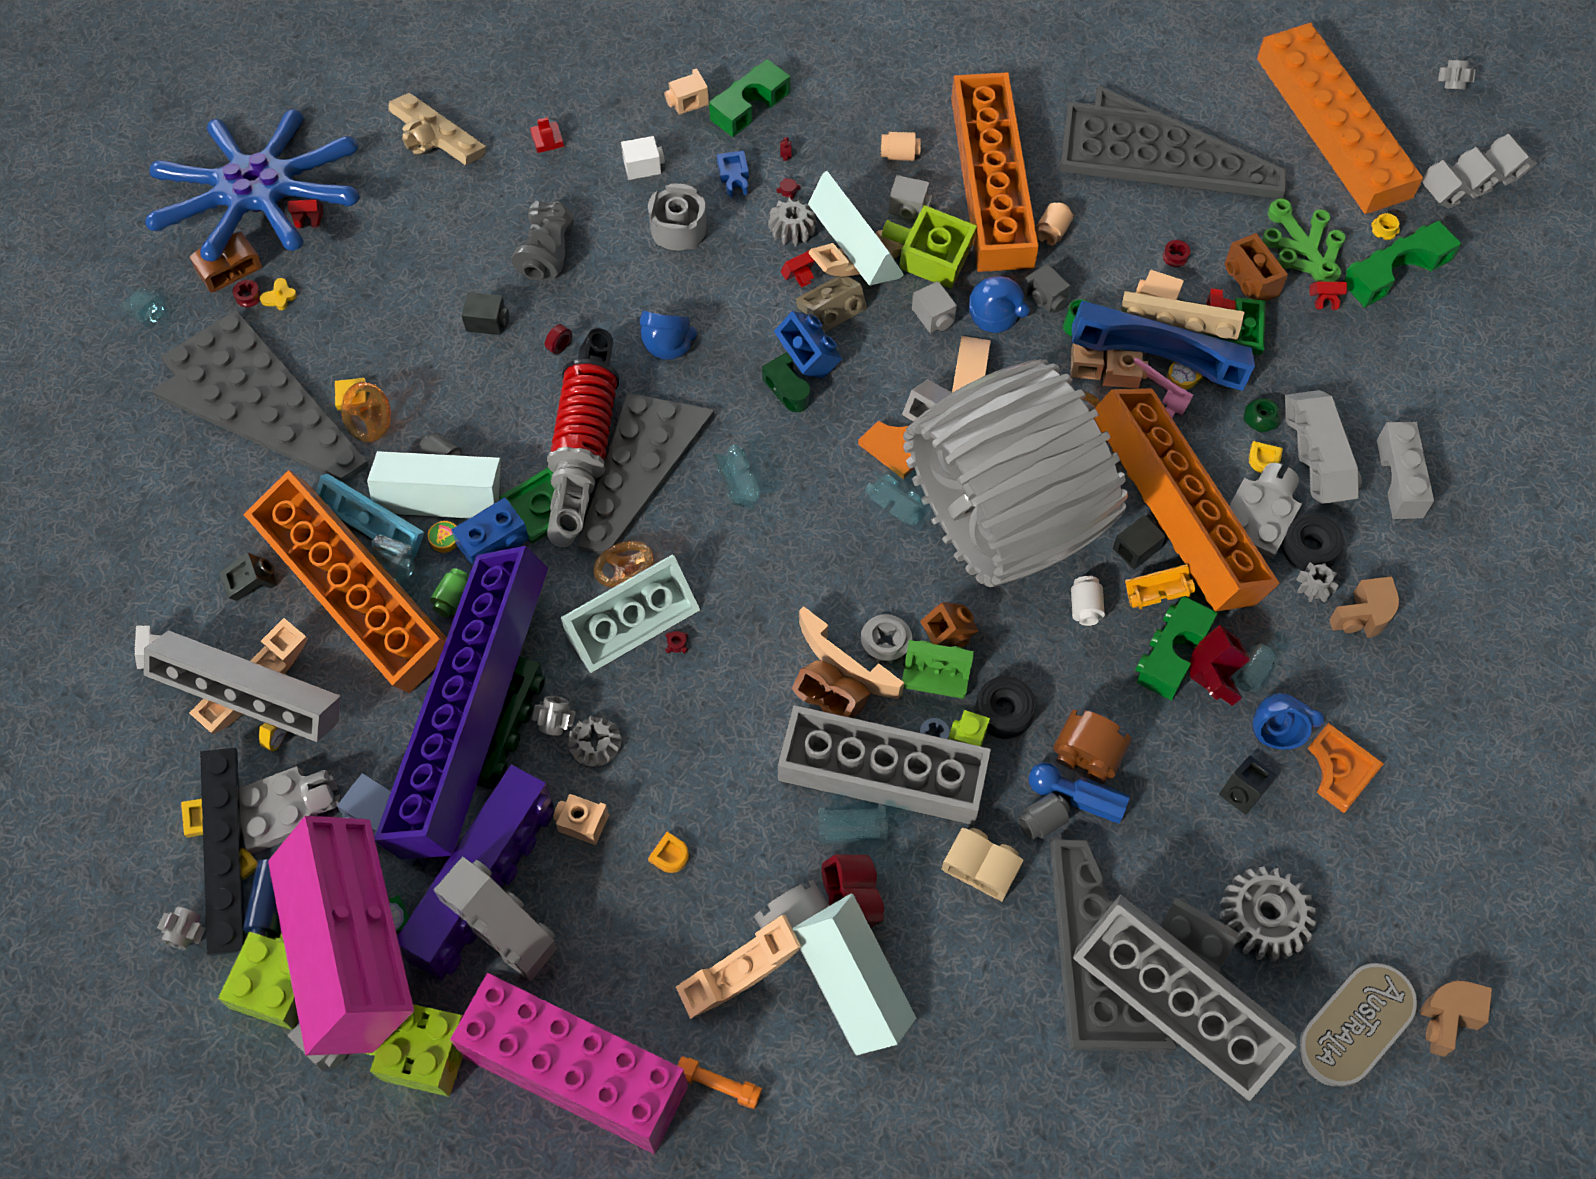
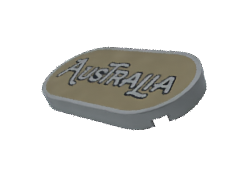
M1371 963L1355 970L1301 1033V1058L1307 1071L1321 1083L1330 1086L1354 1085L1363 1079L1415 1016L1417 998L1410 981L1400 971L1385 964Z

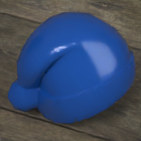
M995 276L982 280L975 286L969 298V314L972 320L980 329L987 332H1005L1014 326L1018 318L1027 317L1030 312L1028 304L1024 302L1022 288L1007 277Z
M643 311L641 314V339L647 351L653 356L672 360L684 356L690 350L691 341L696 338L697 330L695 327L690 326L689 317L661 315L648 311Z
M1276 693L1266 697L1258 705L1253 716L1252 730L1256 738L1268 747L1280 750L1293 749L1302 746L1308 741L1312 728L1320 727L1324 724V715L1320 711L1312 710L1311 707L1288 694Z

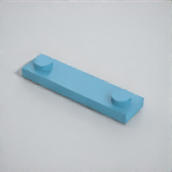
M324 474L320 476L316 493L342 521L408 561L414 559L421 544L424 531L331 475Z

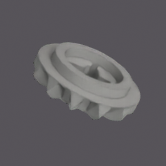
M889 614L871 618L864 625L861 632V645L865 649L866 655L874 657L877 662L882 660L892 663L898 658L903 659L907 653L909 640H912V633L906 622L897 616ZM879 632L885 636L894 634L892 637L893 646L888 643L878 645L881 640Z
M590 715L584 721L578 720L577 725L570 731L568 746L572 756L579 763L591 767L602 766L609 763L618 754L621 747V735L616 724H613L605 716L595 718ZM592 729L595 730L598 738H604L598 741L597 751H594V747H592L590 742H585L591 739Z

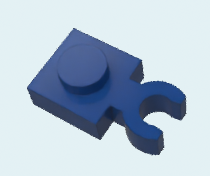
M744 150L716 154L721 183L727 182L728 196L733 197V189L736 187L741 188L743 194L747 195L748 182L746 179H749V172Z

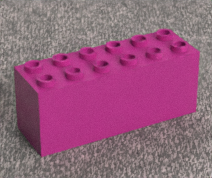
M304 816L268 860L305 1055L373 1053L414 1012L371 822L370 819Z
M489 973L486 974L450 1038L464 1059L653 1154L656 1153L688 1089L683 1068Z

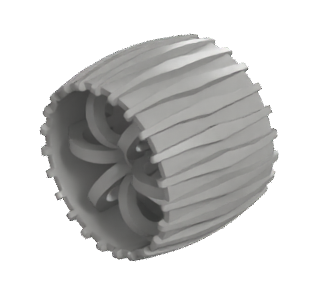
M1035 359L1006 367L961 387L920 415L906 428V432L903 435L906 441L903 445L904 451L911 453V456L906 460L907 466L915 468L917 475L912 478L915 486L921 485L926 495L921 498L922 504H930L936 517L931 519L933 525L941 524L947 534L942 540L946 545L952 543L957 549V552L954 554L958 562L965 560L968 563L965 570L970 575L977 574L976 580L980 584L985 583L987 587H994L1030 576L1061 562L1099 537L1126 510L1124 501L1128 498L1125 489H1121V485L1126 479L1124 473H1117L1115 464L1120 461L1118 453L1111 454L1107 446L1106 440L1111 438L1109 432L1101 433L1094 420L1099 414L1096 409L1091 411L1087 409L1082 401L1086 397L1082 389L1074 391L1070 386L1072 378L1068 374L1059 375V366L1054 363L1049 364L1045 359Z

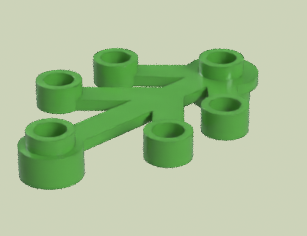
M1286 199L1273 201L1268 209V217L1273 222L1282 223L1294 239L1281 237V232L1275 228H1269L1265 231L1262 238L1264 244L1269 248L1277 247L1283 249L1280 251L1277 259L1280 265L1285 269L1293 268L1310 273L1316 282H1337L1341 275V270L1335 263L1338 250L1345 241V234L1339 230L1329 232L1326 239L1328 248L1324 258L1317 250L1322 231L1330 219L1329 213L1325 210H1316L1313 213L1310 221L1312 227L1308 237L1291 215L1292 207L1290 202ZM1296 253L1307 256L1310 261L1298 259Z

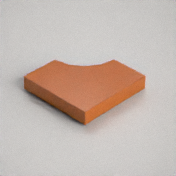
M878 421L858 439V445L902 479H905L915 469L907 466L906 460L911 456V453H906L903 447L906 442L903 435L908 426L894 427Z
M1329 723L1308 747V750L1317 758L1322 770L1321 784L1316 793L1343 813L1347 811L1384 764Z

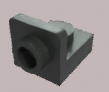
M246 553L219 572L227 597L238 601L259 585L273 588L277 585L273 575L274 567L270 561L251 553Z
M1249 755L1231 775L1219 795L1243 814H1247L1273 783L1277 775Z

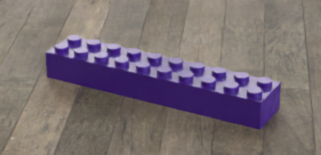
M526 546L476 556L374 837L375 842L400 860L451 856L454 853L548 571V567Z

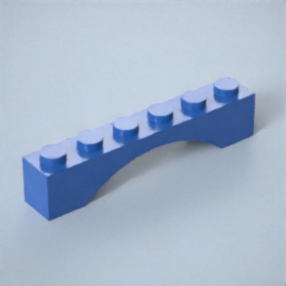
M1081 301L1072 323V344L1097 351L1133 350L1158 355L1185 365L1216 384L1241 391L1244 390L1255 367L1253 352L1250 347L1086 301Z

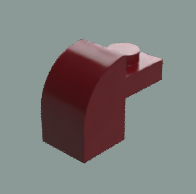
M1219 625L1204 637L1194 649L1190 659V677L1206 688L1214 699L1219 700L1221 698L1233 706L1242 699V696L1231 676L1251 659L1240 639Z

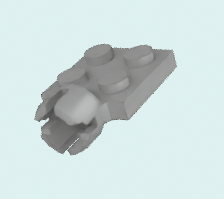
M1280 463L1266 465L1256 481L1244 478L1229 505L1258 551L1272 559L1276 556L1290 524L1296 518L1302 505L1292 498L1299 483V476L1288 467L1283 478H1278V473L1283 465Z
M296 766L239 788L240 819L246 850L253 854L283 843L304 816H318L321 813L336 808L340 802V795L335 797L333 795L334 792L339 790L332 775H329L326 770H322L309 776H303V771Z

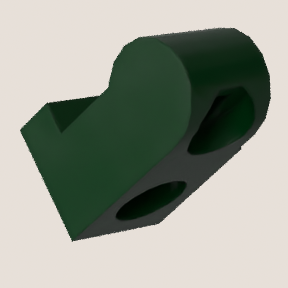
M787 352L762 366V380L789 411L799 413L808 408L810 404V386L805 380L798 378L794 374L793 359Z

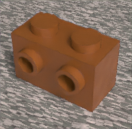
M1254 233L1231 243L1224 265L1228 274L1233 276L1240 285L1243 294L1249 297V299L1263 300L1265 302L1280 296L1288 274L1258 234Z

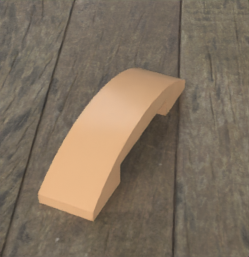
M882 230L877 231L876 236L889 251L893 259L900 256L904 245L887 238H882ZM834 243L810 249L809 254L825 273L833 276L860 274L844 251L838 249Z
M961 337L952 393L985 376L991 340Z
M804 606L799 611V624L802 633L813 652L821 661L836 667L843 677H850L861 682L872 694L899 699L902 696L903 681L879 663L869 672L827 640L828 624Z
M283 618L261 640L265 646L255 655L251 662L285 674L302 651L308 638ZM203 699L190 712L213 735L231 725L242 715L240 712Z
M781 915L755 933L756 937L711 968L701 969L676 986L690 1019L723 1004L750 988L784 964L801 948L786 915Z

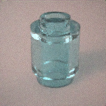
M1254 644L1252 647L1247 648L1246 652L1251 660L1232 675L1235 685L1242 691L1257 692L1261 690L1275 667V653L1263 644Z

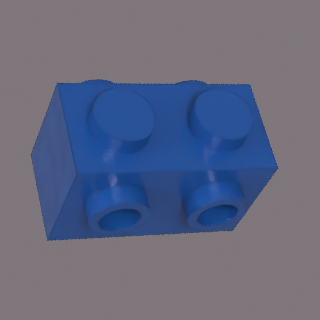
M791 311L774 330V333L802 374L808 377H826L843 359L836 350L837 344L824 333L821 328L822 323L816 316Z
M505 497L451 529L456 545L472 567L477 555L521 547L529 539L525 523Z

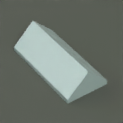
M828 171L823 173L808 205L868 285L896 280L904 276L889 251Z
M377 451L367 480L372 501L394 514L471 518L499 501L501 458Z
M671 555L562 616L561 620L567 639L589 672L592 673L700 611V608L675 556Z
M849 894L792 929L801 945L800 950L855 1055L898 1045L916 1020V1016L854 895Z

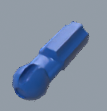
M1051 763L1035 765L1028 777L1030 787L1037 794L1047 795L1058 792L1070 798L1071 806L1120 824L1130 798L1129 794L1084 777L1079 778L1075 782L1063 778L1057 767Z

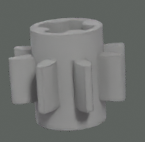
M1448 60L1447 67H1440L1438 81H1445V89L1465 90L1467 82H1474L1476 69L1469 68L1470 61Z
M1310 562L1305 571H1300L1296 580L1302 583L1298 593L1304 592L1309 597V602L1318 598L1326 602L1330 594H1334L1339 586L1337 583L1332 582L1337 572H1332L1326 566V563L1314 566Z
M546 696L544 702L540 701V704H535L532 720L538 721L539 731L549 735H562L563 729L568 730V726L573 727L576 711L570 710L567 699L558 696Z
M176 907L174 913H164L157 927L164 934L161 941L182 950H186L189 943L199 944L206 929L199 923L202 916L183 907Z

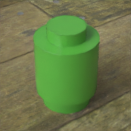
M456 568L451 569L450 573H445L430 598V602L433 604L432 608L437 614L443 617L455 616L469 574Z

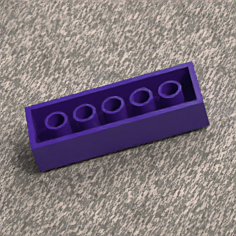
M510 765L454 850L453 855L450 856L398 935L400 952L407 962L441 981L446 974L451 975L455 972L461 961L460 952L466 943L472 944L477 935L472 932L467 921L439 900L434 889L462 857L472 864L475 860L484 864L492 872L490 878L500 888L503 887L504 883L509 885L518 872V866L516 865L522 855L528 856L533 850L537 840L535 837L541 826L547 827L554 816V804L545 782Z

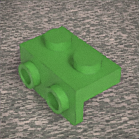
M909 640L902 678L904 682L903 688L964 699L966 697L974 651L965 650L957 646L935 645L923 640Z

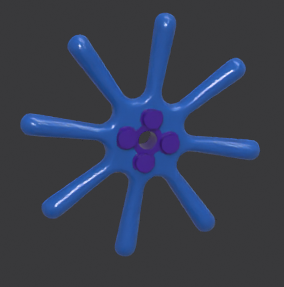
M290 109L284 113L266 148L259 153L245 155L241 152L226 124L220 119H212L207 124V132L230 162L220 168L208 169L164 160L154 161L149 168L150 175L153 178L173 180L175 182L210 184L214 187L208 192L184 202L152 211L147 215L145 225L149 230L162 231L170 225L178 224L186 218H192L194 215L203 213L207 209H214L218 205L228 206L225 214L205 240L200 250L202 259L213 262L220 258L242 216L249 211H263L285 249L289 251L298 250L304 243L303 238L278 207L277 203L284 197L293 196L295 198L316 199L345 206L356 204L359 201L360 194L351 186L302 182L292 178L295 175H300L303 171H309L314 167L323 166L325 163L335 162L339 158L353 155L358 150V143L354 138L344 136L298 157L278 159L304 119L300 111Z

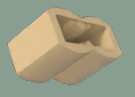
M962 828L941 869L1003 902L1023 863V859L1018 856L1019 853L1011 846L1005 844L998 846L991 843L984 832L976 828H970V830Z

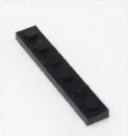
M235 747L200 751L207 955L209 956L240 952L245 943V931L243 930L245 917L238 750Z

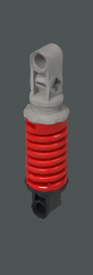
M594 328L588 333L579 349L578 360L567 363L563 368V385L555 421L556 424L550 453L547 457L548 468L553 472L551 485L555 488L550 505L551 514L547 536L550 542L557 547L571 545L582 530L589 494L593 492L595 486L594 479L601 477L605 472V449L608 444L607 438L610 432V419L613 414L612 409L616 395L615 390L619 386L620 378L617 371L609 366L613 337L607 330L602 328ZM561 525L566 526L570 531L564 530Z

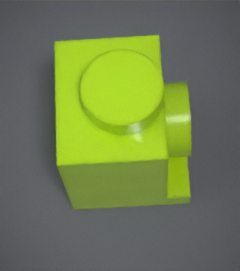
M964 710L960 721L954 719L949 740L982 747L990 718Z

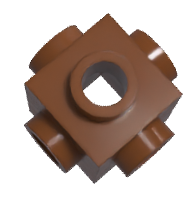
M942 602L920 621L930 641L935 645L963 648L969 644V638L979 631L973 621L974 616L964 604Z

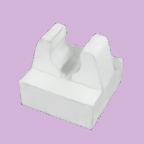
M136 626L135 660L137 669L144 668V648L160 637L159 635H151L150 626Z

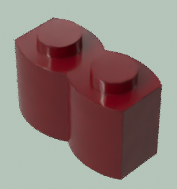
M835 854L822 863V881L829 896V906L849 894H853L870 928L883 921L884 903L876 889L877 871L869 855Z

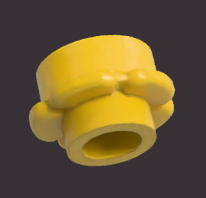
M1388 213L1379 215L1371 224L1373 227L1372 233L1378 238L1382 237L1384 240L1394 239L1400 231L1398 218Z

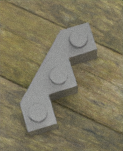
M1508 133L1505 137L1498 138L1486 153L1474 147L1472 150L1463 153L1454 166H1451L1444 160L1432 165L1426 171V175L1423 176L1422 183L1439 204L1449 209L1461 203L1460 199L1470 195L1472 198H1476L1493 191V187L1497 183L1503 182L1505 185L1519 180L1537 163L1524 147Z
M1321 390L1285 395L1286 422L1288 426L1297 430L1299 460L1310 466V492L1312 497L1322 504L1358 499V488L1362 484L1361 475L1332 396Z
M462 857L434 889L436 895L443 904L467 921L473 933L498 951L505 963L531 982L557 951L558 948L553 940L555 934L544 924H537L522 909L524 904L512 893H506L490 878L492 872L478 860H475L472 864Z

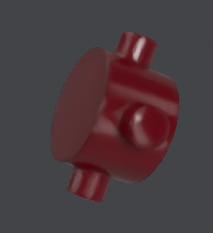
M784 137L783 141H780V157L783 158V161H788V158H791L792 141H789L788 137Z
M784 178L780 183V187L776 188V192L788 197V199L789 197L793 199V196L801 187L793 179Z
M679 631L667 632L665 637H667L668 647L665 648V651L668 654L670 652L687 653L686 638L689 635L686 632L682 633Z

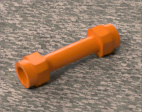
M684 1056L680 1058L677 1066L684 1069L688 1084L696 1081L738 1099V1104L755 1110L763 1088L748 1081H745L744 1085L699 1067V1061Z

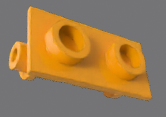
M1188 564L1125 580L1130 606L1132 608L1138 607L1139 610L1145 606L1160 603L1161 599L1164 598L1172 600L1184 596L1190 597V593L1195 592L1193 580L1190 579Z

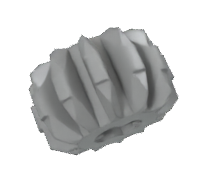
M789 197L787 203L778 201L776 207L771 208L768 226L774 236V240L781 239L783 245L792 240L796 247L798 239L807 243L809 236H813L815 232L816 215L808 204L803 205L801 198L796 202H792Z

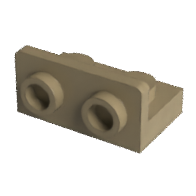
M837 276L795 299L799 310L807 315L812 314L821 321V328L824 332L867 309L861 284L848 276Z

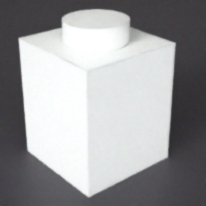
M654 136L621 142L628 180L661 174L660 164L665 163L664 154L661 146L656 147Z

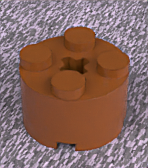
M1072 710L1053 748L1058 754L1056 761L1059 764L1072 770L1077 765L1088 771L1086 774L1088 778L1104 784L1107 778L1115 777L1132 742V738L1128 733L1124 738L1118 733L1119 725L1099 714L1085 710L1083 716L1077 715V710Z

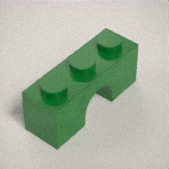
M766 59L709 102L710 120L731 137L736 136L752 123V105L749 102L761 101L772 108L790 94V75Z
M1185 596L1181 597L1177 606L1171 603L1163 618V621L1167 622L1166 627L1163 631L1160 629L1156 630L1149 644L1154 649L1150 656L1143 654L1135 671L1140 673L1136 683L1172 701L1191 664L1177 656L1173 646L1186 644L1196 648L1199 642L1207 636L1218 613Z

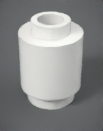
M1082 576L1075 579L1074 585L1071 587L1072 617L1074 620L1079 621L1081 625H1095L1105 616L1103 586L1099 584V579L1093 576Z

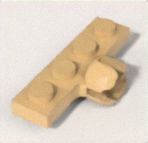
M411 93L389 101V111L407 123L403 126L402 140L406 148L412 151L413 154L421 155L431 151L433 147H439L464 165L478 160L486 153L485 145Z
M1127 291L1124 292L1121 312L1196 333L1237 340L1244 316L1242 311Z

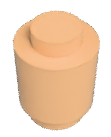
M889 132V135L882 134L881 157H888V160L914 161L915 155H920L921 138H915V132Z
M1051 203L1048 205L1036 226L1038 240L1043 242L1047 239V244L1053 246L1062 239L1073 220V214L1066 204Z

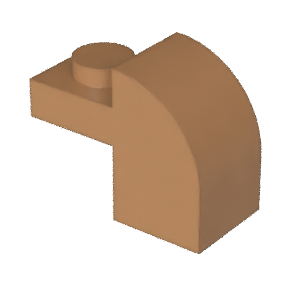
M1392 576L1361 580L1353 593L1356 604L1338 606L1330 617L1332 630H1344L1345 633H1354L1364 627L1367 638L1375 637L1382 633L1396 614L1399 606V597Z
M1454 981L1443 985L1426 999L1422 1005L1420 1015L1434 1018V1020L1431 1019L1426 1029V1040L1431 1042L1430 1053L1444 1057L1455 1050L1458 1025L1478 1030L1488 1023L1492 988L1467 981Z

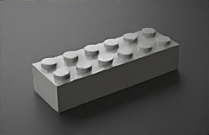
M794 705L778 763V781L975 825L991 749Z
M1121 894L1076 947L1074 960L1248 1101L1255 1096L1297 1047L1295 1033Z

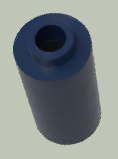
M262 859L257 862L243 930L247 933L253 932L271 938V936L279 935L280 920L268 863L269 859Z

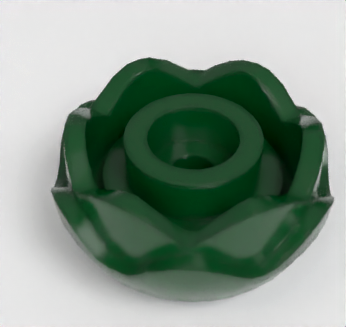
M1257 398L1246 405L1243 419L1252 429L1263 433L1277 429L1282 415L1279 406L1274 401L1267 398Z

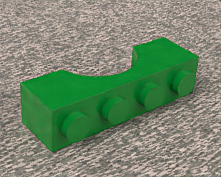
M1438 220L1429 226H1421L1414 234L1407 238L1401 237L1397 239L1392 246L1384 250L1378 249L1368 259L1362 262H1354L1347 269L1344 282H1347L1348 291L1366 308L1388 295L1395 281L1392 273L1393 268L1401 265H1416L1432 272L1452 261L1461 243Z

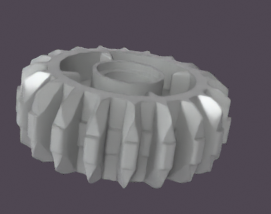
M1264 866L1259 867L1257 873L1250 868L1245 871L1244 877L1237 875L1232 880L1233 885H1228L1224 890L1227 897H1223L1220 901V906L1226 909L1220 913V919L1231 921L1226 926L1240 933L1235 945L1241 940L1246 944L1242 950L1243 954H1248L1252 948L1256 949L1255 956L1257 960H1261L1267 951L1271 962L1276 961L1279 958V954L1284 959H1288L1292 956V951L1299 953L1304 948L1303 942L1308 943L1312 938V934L1309 931L1313 930L1316 926V922L1310 918L1316 913V908L1306 905L1311 901L1312 895H1302L1300 893L1304 887L1303 883H1297L1294 886L1290 883L1292 873L1287 874L1283 879L1280 877L1278 868H1274L1269 875ZM1260 908H1267L1272 911L1275 920L1265 918Z

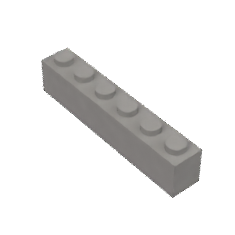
M169 630L144 648V676L304 738L318 742L339 723L341 696Z

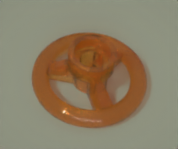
M358 382L346 391L341 404V414L344 425L349 433L363 442H374L383 437L391 421V408L384 392L378 386L369 382ZM358 392H370L365 403L360 405L351 404L352 399ZM351 414L358 415L365 422L368 433L360 431L355 426Z
M626 541L618 543L605 550L597 558L593 569L594 577L600 584L614 588L653 566L654 553L648 545L642 542ZM630 550L640 552L630 557H620L616 555L618 553ZM606 562L614 565L616 571L613 578H609L603 573V567Z

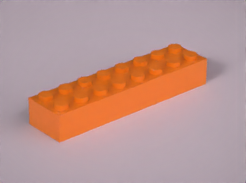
M1310 22L1263 37L1257 56L1258 62L1364 214L1413 199L1422 182V175Z
M1009 73L954 75L951 100L970 223L977 225L973 242L977 272L1034 269L1038 242Z
M1152 388L1111 389L1095 407L1099 416L1094 420L1102 433L1109 432L1111 438L1107 441L1111 445L1113 453H1118L1128 477L1140 491L1143 501L1150 507L1157 518L1159 526L1167 534L1176 553L1180 555L1185 565L1188 564L1189 573L1201 588L1208 604L1213 607L1215 612L1256 606L1280 583Z
M288 470L243 515L392 686L410 694L436 668L447 637L305 480Z

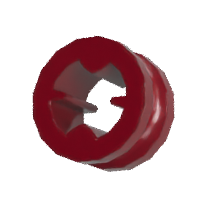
M1181 240L1169 241L1164 249L1163 260L1172 267L1184 266L1188 261L1190 247ZM1173 251L1174 253L1181 252L1182 254L1181 256L1178 254L1173 256L1171 253Z
M242 280L233 288V296L241 307H252L260 302L261 292L257 283L253 280ZM248 290L252 294L246 297L242 293Z

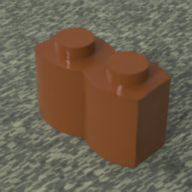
M242 232L232 234L223 253L216 261L208 262L202 259L200 255L201 248L190 256L195 271L210 293L216 292L262 268L258 254Z
M816 660L803 667L792 686L794 693L803 701L819 705L824 712L854 718L862 712L871 694L861 682L850 677H843L836 667L820 660Z

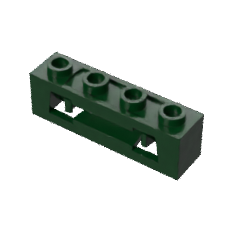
M519 656L506 695L511 700L494 736L493 742L495 746L492 753L489 745L476 785L493 790L496 781L500 782L506 773L508 764L505 760L509 751L515 752L519 745L520 733H518L522 722L527 723L531 717L533 705L530 703L534 694L539 695L542 692L545 684V676H542L543 673L539 662Z

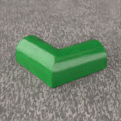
M1236 297V311L1244 312L1238 340L1202 334L1252 348L1253 355L1260 356L1264 351L1265 301Z

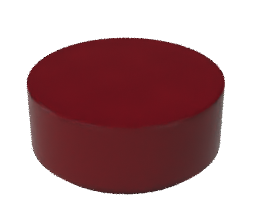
M563 324L554 326L545 339V348L555 355L560 354L570 344L572 331Z

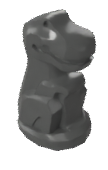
M536 201L528 210V221L531 224L525 245L515 248L511 256V262L515 269L528 279L534 281L549 280L558 276L563 270L566 256L565 236L573 226V214L560 202L548 204Z

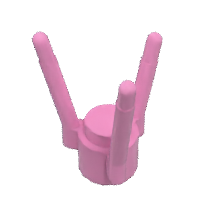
M1135 358L1133 362L1147 372V377L1168 391L1162 403L1167 405L1165 409L1171 418H1173L1175 413L1183 416L1193 394L1178 387L1152 367Z

